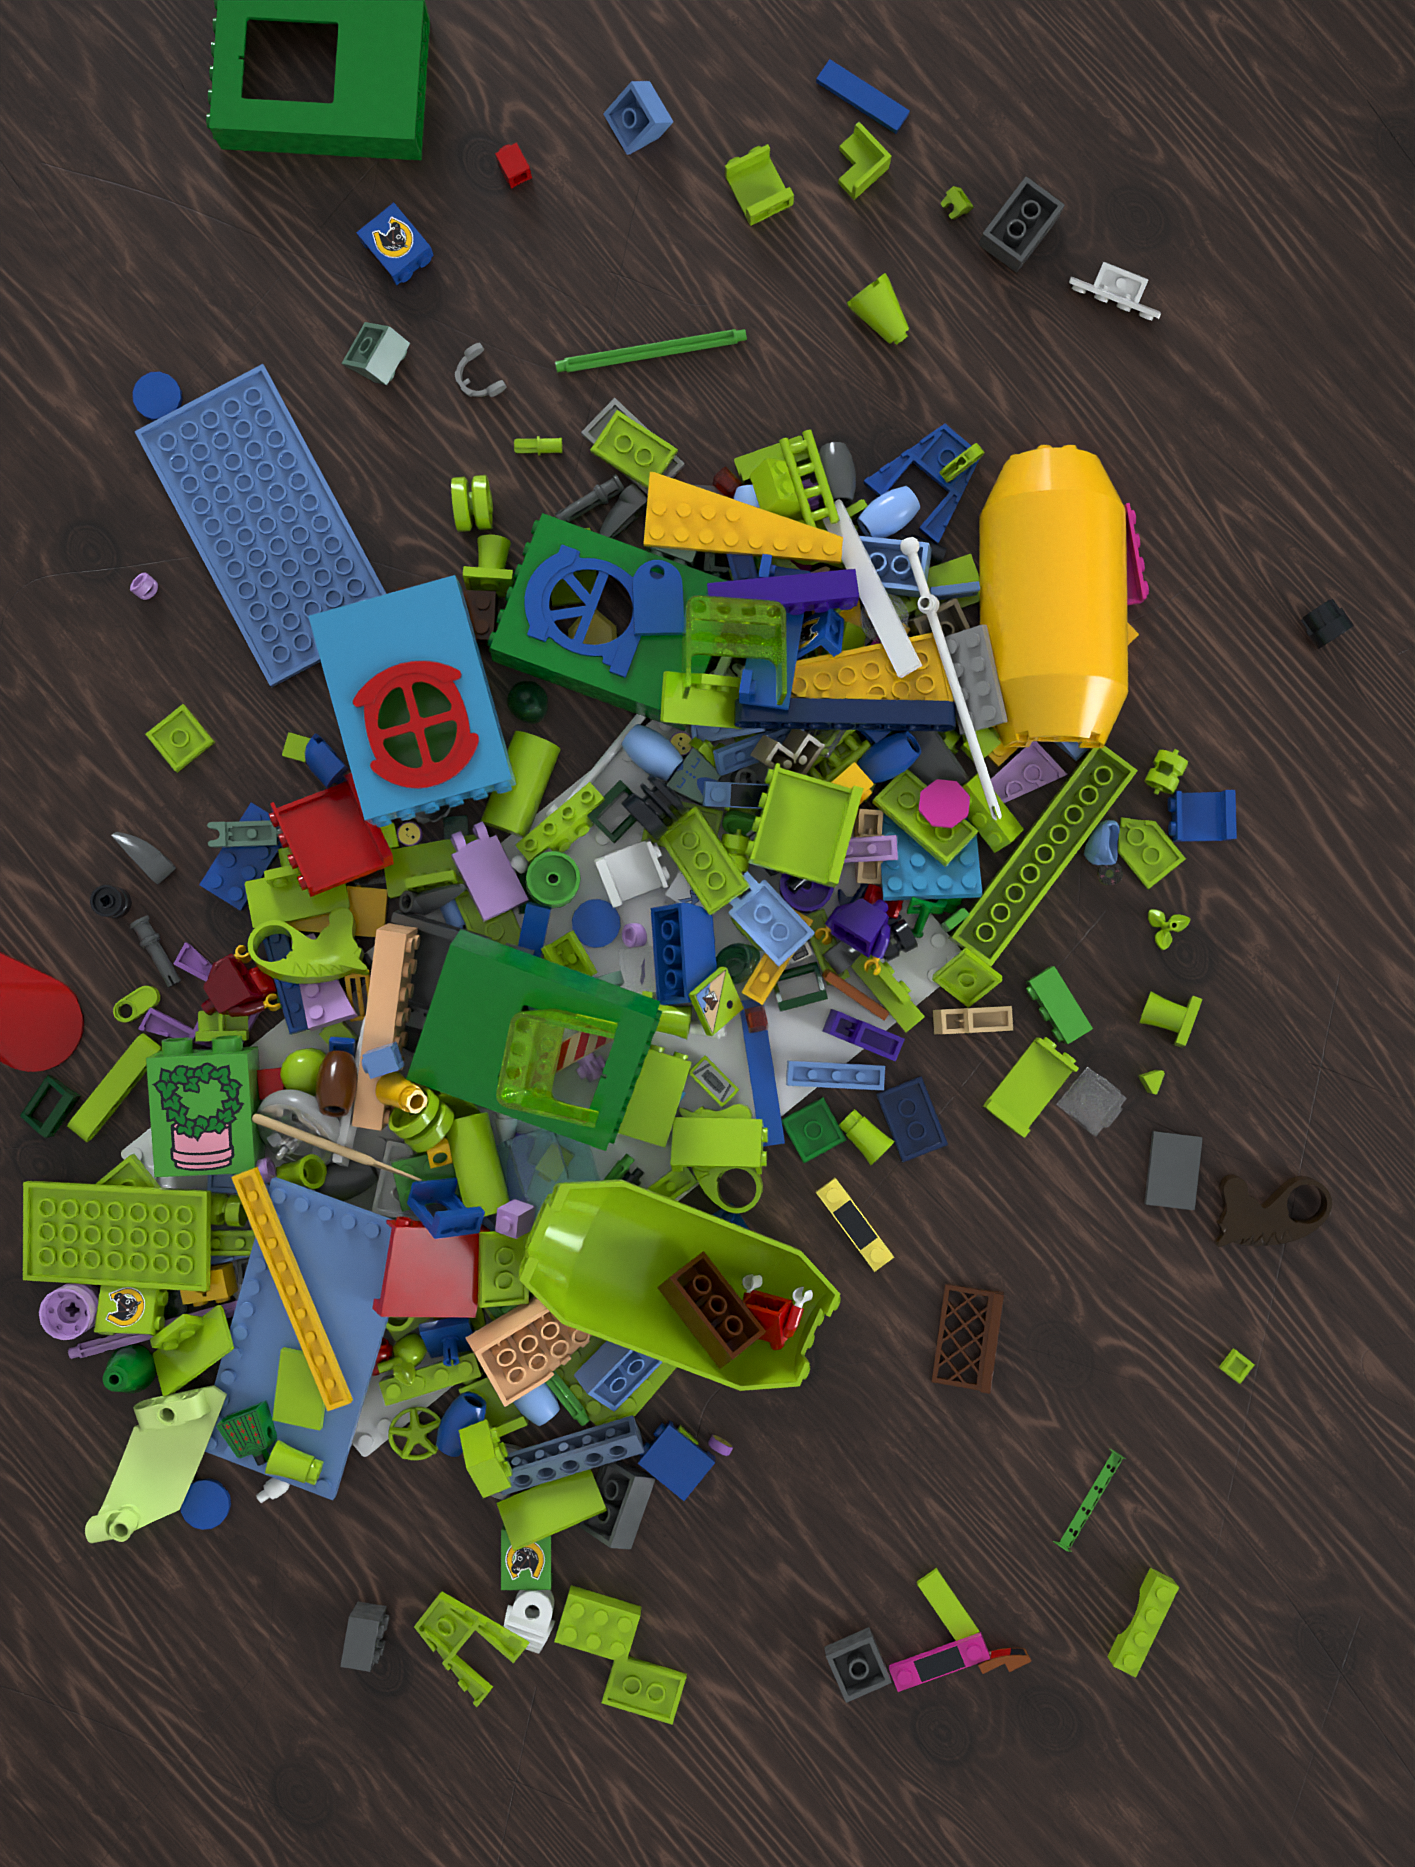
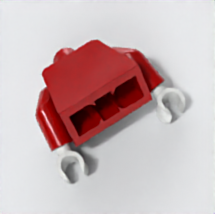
M753 1274L747 1275L742 1281L743 1286L747 1289V1292H744L743 1302L766 1331L758 1339L769 1342L771 1349L780 1350L785 1346V1341L795 1334L804 1308H802L803 1303L812 1299L813 1292L808 1290L803 1297L802 1291L804 1287L797 1288L793 1292V1299L796 1302L793 1305L790 1299L754 1290V1288H759L762 1285V1277L760 1275L754 1276Z

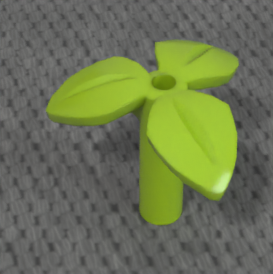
M1151 909L1148 912V921L1151 926L1161 927V930L1155 934L1156 944L1161 950L1167 949L1172 942V936L1169 931L1180 932L1188 926L1191 920L1185 915L1177 914L1171 916L1169 921L1166 922L1165 915L1160 910Z

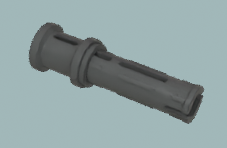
M616 473L605 483L595 485L594 490L556 512L557 519L569 523L601 503L602 505L608 504L611 498L622 493L625 489Z
M144 916L132 922L129 928L134 929L140 940V947L146 948L167 987L170 988L176 985L175 983L181 982L182 979L159 942L161 940L160 935L155 933L149 923V916Z

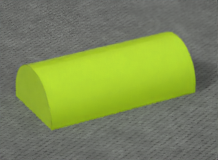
M515 731L507 752L517 785L511 786L512 790L505 793L491 792L480 822L483 821L484 825L524 838L530 832L561 749L557 745L538 736Z
M485 1112L455 1119L446 1136L463 1204L466 1208L480 1206L485 1211L484 1217L497 1214V1208L510 1202L489 1114Z

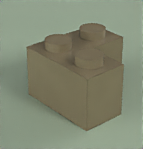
M792 729L782 745L763 734L750 755L769 769L773 770L776 763H779V768L806 775L825 745L801 729Z

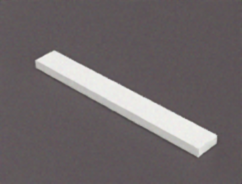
M838 499L834 503L840 521L831 524L829 517L822 520L828 532L843 537L842 562L846 569H856L859 597L898 677L903 678L921 667L922 664L843 502Z

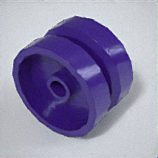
M782 873L779 880V893L789 906L798 912L811 913L823 907L830 900L834 888L811 882L810 889L802 887L796 894H793L784 883L792 876Z

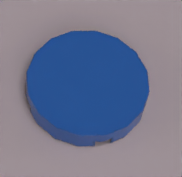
M150 372L142 376L135 384L133 390V402L137 410L145 418L152 421L180 408L183 401L182 391L178 383L170 375L162 372Z
M592 899L582 903L575 910L572 918V929L579 941L593 948L604 947L612 943L618 936L621 927L620 916L616 908H613L609 902L601 899Z
M211 1478L199 1479L191 1484L180 1508L181 1514L185 1521L194 1528L201 1530L212 1529L221 1524L227 1517L231 1507L230 1494L223 1487V1484Z

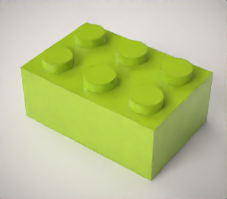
M571 1585L554 1642L626 1664L640 1619L641 1606Z

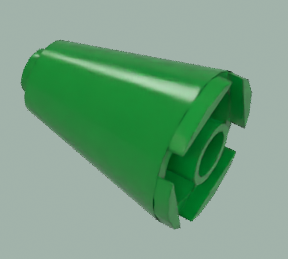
M139 1344L116 1349L110 1356L103 1375L105 1387L110 1391L122 1393H138L143 1391L153 1382L157 1371L153 1355L145 1346Z

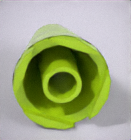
M886 273L846 303L854 313L889 344L894 341L897 345L908 337L906 331L909 330V327Z

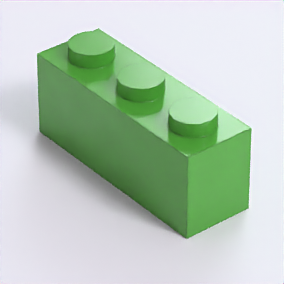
M1055 966L1048 967L1026 981L1028 995L1033 1001L1036 999L1041 1006L1038 1010L1045 1021L1049 1020L1054 1027L1051 1031L1058 1042L1062 1041L1063 1044H1069L1093 1029Z

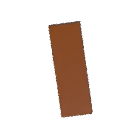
M825 969L821 975L827 982L885 1021L889 1015L883 1006L830 969Z

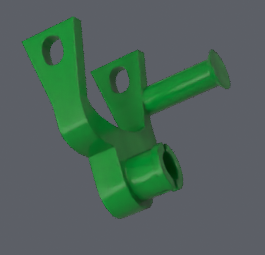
M912 897L906 911L907 914H919L914 928H911L914 937H923V929L930 913L942 914L944 911L954 913L957 910V906L962 903L963 898L936 899V903Z

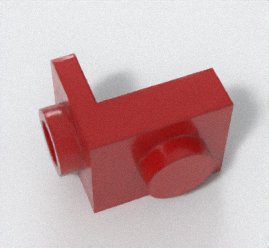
M868 884L863 899L872 905L878 899L883 900L882 888ZM904 900L885 901L889 907L886 914L890 918L897 919Z

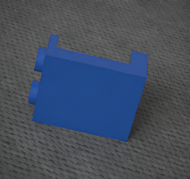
M669 1420L666 1425L661 1423L653 1433L656 1437L650 1444L646 1442L643 1445L644 1453L638 1454L640 1455L638 1464L680 1499L685 1501L715 1464V1456L709 1451H703L675 1428L673 1422Z

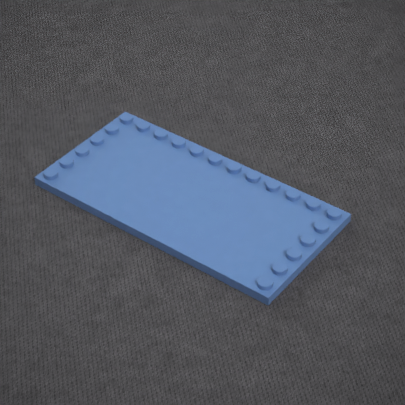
M264 364L135 431L271 687L321 662L309 615L387 594Z
M274 1177L269 1185V1196L353 1401L350 1404L327 1411L325 1407L323 1428L320 1431L273 1421L277 1439L267 1448L269 1454L271 1455L276 1442L280 1440L299 1451L315 1456V1459L324 1461L321 1474L315 1485L265 1474L267 1463L257 1466L252 1454L243 1458L236 1457L217 1429L216 1425L225 1416L265 1400L268 1403L273 1418L280 1351L283 1347L302 1351L255 1236L230 1326L234 1349L221 1359L214 1384L226 1393L227 1396L205 1452L333 1500L338 1492L389 1318L379 1316L372 1307L374 1299H380L387 1260L392 1228L386 1224V1221L393 1219Z

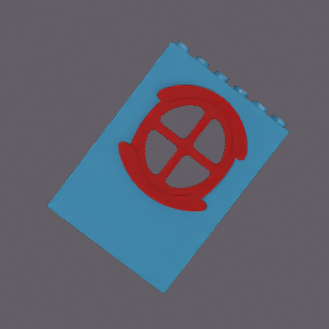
M455 575L308 616L365 821L372 825H377V827H384L392 824L391 820L401 818V821L415 818V813L425 811V814L434 813L440 810L439 806L448 804L449 807L464 804V799H484L488 797L487 793L497 791L498 794L511 791V786L517 785L463 590ZM416 682H424L436 687L450 701L451 710L426 718L420 717L412 685ZM402 688L410 714V721L391 728L380 729L378 727V716L384 699L393 689ZM453 720L457 724L454 745L442 761L435 763L432 761L424 731L427 727ZM408 732L415 733L423 761L422 766L410 768L397 762L383 745L384 740Z

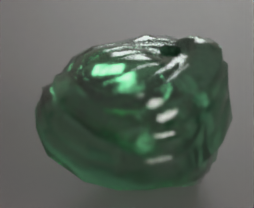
M521 681L516 683L510 690L507 697V706L517 719L525 723L536 724L541 722L547 713L548 699L543 688L536 682Z
M730 944L717 954L716 969L726 967L733 984H739L746 981L753 974L757 963L760 961V952L749 944Z

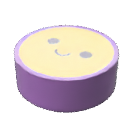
M677 732L670 738V742L677 748L682 757L687 756L693 749L688 744L692 737L686 732Z
M405 822L398 828L397 837L405 846H413L421 842L423 832L416 823Z
M712 1435L708 1441V1445L712 1449L725 1456L730 1455L733 1449L729 1442L717 1435Z

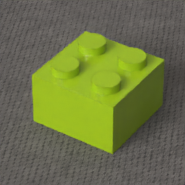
M486 1419L460 1429L459 1435L466 1469L482 1497L485 1498L510 1488L511 1482L509 1477L513 1473L509 1462L505 1460V1457L508 1456V1451L505 1443H500V1436L496 1427L491 1428Z

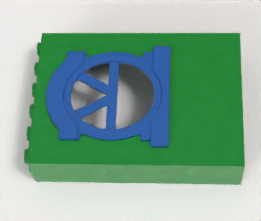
M542 513L540 520H535L533 524L531 543L527 542L524 547L523 556L525 557L523 564H518L515 570L514 587L510 586L505 597L507 601L505 610L501 609L498 614L496 623L499 625L497 631H492L489 637L488 646H490L489 652L491 653L492 661L685 731L687 724L660 721L663 673L665 671L707 673L725 622L710 621L706 596L707 583L725 582L727 580ZM651 560H663L672 564L679 571L683 584L684 635L634 636V619L632 614L628 628L615 640L597 645L583 643L608 575L617 579L626 588L633 606L632 583L634 575L641 565ZM660 568L650 570V575L654 579H661L664 576ZM580 570H596L599 572L591 594L575 578L574 572ZM561 579H564L584 602L585 606L551 611L549 609V600L553 588ZM582 616L573 639L563 634L554 623L556 620Z

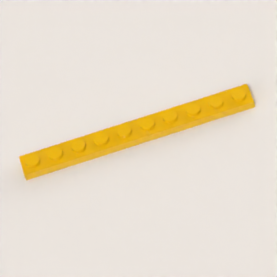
M258 1167L232 1176L231 1178L327 1411L350 1404L353 1398Z

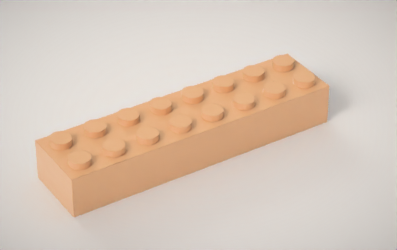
M388 923L376 930L352 1126L381 1131L388 1125L389 1117L395 1108L378 1101L375 1089L378 1080L382 1076L370 1079L369 1074H366L363 1070L362 1055L369 1050L397 1042L402 1055V1047L406 1046L408 1033L404 1032L405 1024L409 1022L411 1015L408 1001L409 998H412L414 992V984L411 983L412 974H415L417 968V959H414V954L420 945V935H417L418 928Z

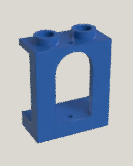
M457 1177L412 1182L407 1204L434 1239L476 1234L480 1231L485 1211L480 1206L465 1207L455 1194L458 1182ZM438 1203L445 1206L448 1210L436 1212L433 1218L425 1205Z

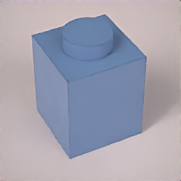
M397 1042L369 1050L362 1055V1067L365 1073L369 1074L370 1079L398 1071L405 1066Z

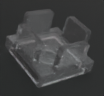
M1087 1067L1057 1103V1106L1093 1136H1097L1104 1127L1108 1128L1123 1110L1120 1106L1126 1098L1120 1094L1121 1091L1103 1076L1097 1075Z

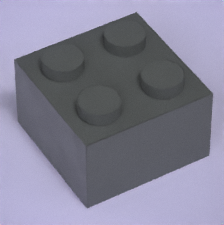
M357 1602L348 1619L340 1667L370 1672L374 1663H379L380 1655H383L385 1640L381 1639L389 1623V1615H386L387 1606Z
M869 1627L824 1647L826 1658L846 1703L892 1683L888 1669Z

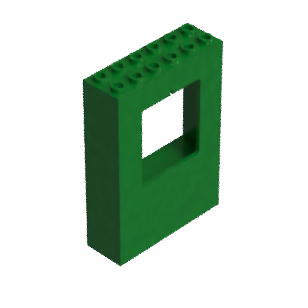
M214 0L217 18H213L215 42L211 43V54L214 58L213 66H210L209 70L212 89L208 90V102L211 108L210 113H207L206 124L213 134V139L217 141L221 149L422 160L430 17L425 0ZM269 20L337 24L338 40L334 101L332 103L242 98L244 60L240 58H245L247 21Z
M460 929L450 944L406 1080L606 1151L608 1144H614L652 1038L659 1024L662 1011L658 1010L660 1001ZM524 1005L605 1033L614 1038L602 1074L607 1076L601 1075L588 1110L499 1078L500 1070Z

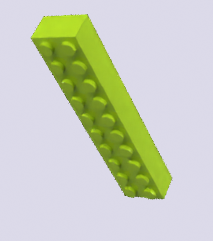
M1106 746L1104 748H1090L984 889L982 896L978 897L969 909L968 913L970 915L957 925L948 939L962 949L967 948L991 967L1138 770Z

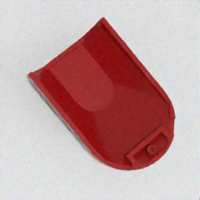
M0 952V1062L17 1070L27 1072L44 1071L62 1064L74 1053L83 1034L84 1015L81 1012L77 996L60 980Z

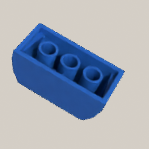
M677 903L650 908L657 1000L660 1001L661 1005L692 1003L688 994L717 970L713 917L703 907L691 903Z

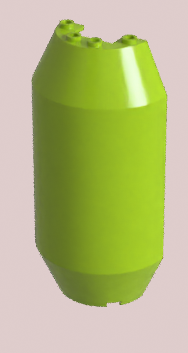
M622 1179L557 1183L553 1187L552 1194L547 1195L534 1221L525 1246L526 1254L520 1264L519 1280L562 1324L739 1391L797 1387L801 1385L803 1379L807 1378L810 1371V1363L805 1357L806 1350L813 1345L814 1332L817 1326L822 1324L825 1315L831 1317L833 1310H837L841 1298L836 1288L801 1250ZM704 1251L742 1301L744 1292H747L742 1281L745 1276L751 1274L754 1276L760 1275L763 1281L762 1285L759 1288H754V1290L790 1299L793 1305L796 1303L793 1299V1292L797 1288L804 1287L802 1291L803 1297L806 1291L812 1290L813 1297L810 1301L803 1303L802 1308H804L799 1326L795 1334L785 1341V1346L782 1349L773 1350L769 1342L757 1339L736 1358L719 1369L657 1287Z

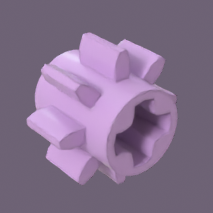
M592 1052L577 1061L580 1067L576 1069V1072L581 1080L586 1077L590 1083L604 1075L602 1072L606 1063L601 1055L596 1058Z

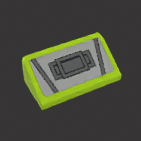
M706 1055L689 1070L688 1074L722 1108L739 1091Z

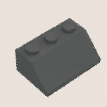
M620 1461L600 1466L595 1481L607 1511L582 1521L579 1527L610 1548L631 1549L656 1478L640 1468Z

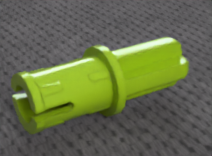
M537 436V438L515 439L514 451L517 454L538 453V456H541V453H562V438H540V436Z

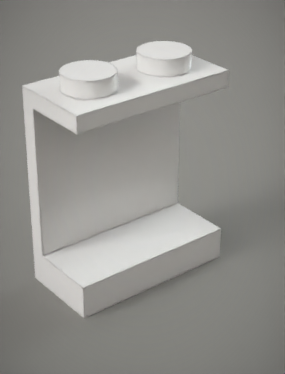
M649 838L595 859L613 908L622 905V901L661 886L663 888L668 887L666 880H669L670 876L666 866L661 867L658 857L662 855L657 842L652 844Z

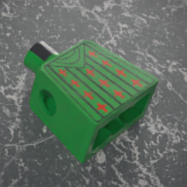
M266 1400L229 1414L216 1425L236 1457L243 1458L252 1454L257 1466L268 1462L270 1454L267 1448L277 1439V1434Z

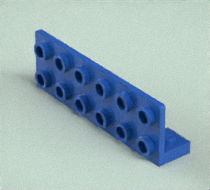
M762 554L758 578L810 573V571L778 567L772 564V555ZM783 613L771 618L765 615L753 618L745 669L742 671L739 689V703L782 710L789 709L804 613L799 615Z

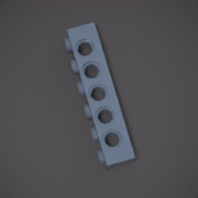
M633 1415L508 1453L505 1460L509 1462L513 1475L509 1477L511 1487L501 1491L502 1495L644 1453L642 1435Z

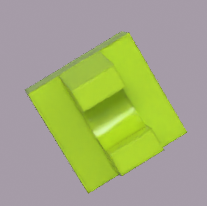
M955 186L946 192V197L940 203L943 208L953 204L954 210L949 214V217L953 220L969 213L974 208L963 190Z

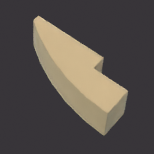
M858 809L854 823V837L884 836L882 835L883 812L881 810ZM883 861L854 862L856 883L881 884V863Z
M1012 1006L933 1010L934 1034L1012 1031Z

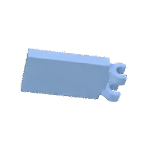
M747 871L743 876L751 887L740 898L736 897L729 902L733 908L728 913L768 957L780 967L815 935V932L765 879L758 883Z

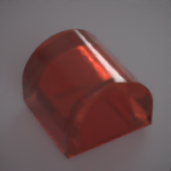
M726 466L715 474L712 483L713 486L728 498H732L735 495L736 488L743 486V483Z
M765 1006L744 1009L749 1033L768 1030L769 1025Z

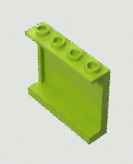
M776 763L773 770L769 769L766 775L765 783L769 784L767 793L762 792L758 807L762 808L760 817H755L752 831L756 833L754 840H749L745 855L749 856L747 863L834 888L839 883L864 788L858 786L847 788L779 768L780 764Z

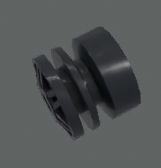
M651 774L647 780L653 785V788L650 790L645 784L641 783L640 787L645 796L641 798L632 792L621 804L658 841L669 830L663 819L668 817L676 823L678 819L671 811L676 809L683 816L687 810L684 808L678 795L664 781H660Z

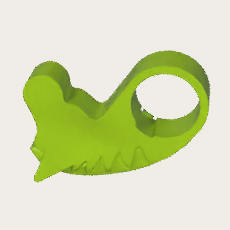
M336 907L331 911L329 926L324 928L315 940L308 938L287 923L278 920L266 921L258 925L248 939V951L256 966L270 977L283 982L313 984L337 980L351 973L369 975L366 965L362 962L364 952L355 942V919L352 912L345 907ZM273 934L289 936L293 941L291 948L293 951L288 953L286 959L267 962L258 957L259 945L265 938Z
M735 1104L720 1111L705 1109L704 1106L694 1112L686 1108H679L682 1117L753 1118L751 1109L744 1104ZM692 1167L703 1191L715 1204L725 1211L731 1213L746 1212L753 1208L761 1198L763 1182L760 1174L756 1173L755 1168H738L752 1175L756 1183V1194L749 1204L733 1206L722 1198L719 1191L720 1181L718 1178H721L726 1171L735 1168Z

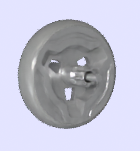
M285 1089L273 1092L261 1102L257 1110V1114L337 1143L340 1135L341 1125L338 1118L323 1115L319 1110L316 1097L302 1091ZM257 1124L260 1138L276 1155L277 1160L282 1159L286 1162H292L308 1154H315L324 1161L325 1166L332 1162L334 1153Z

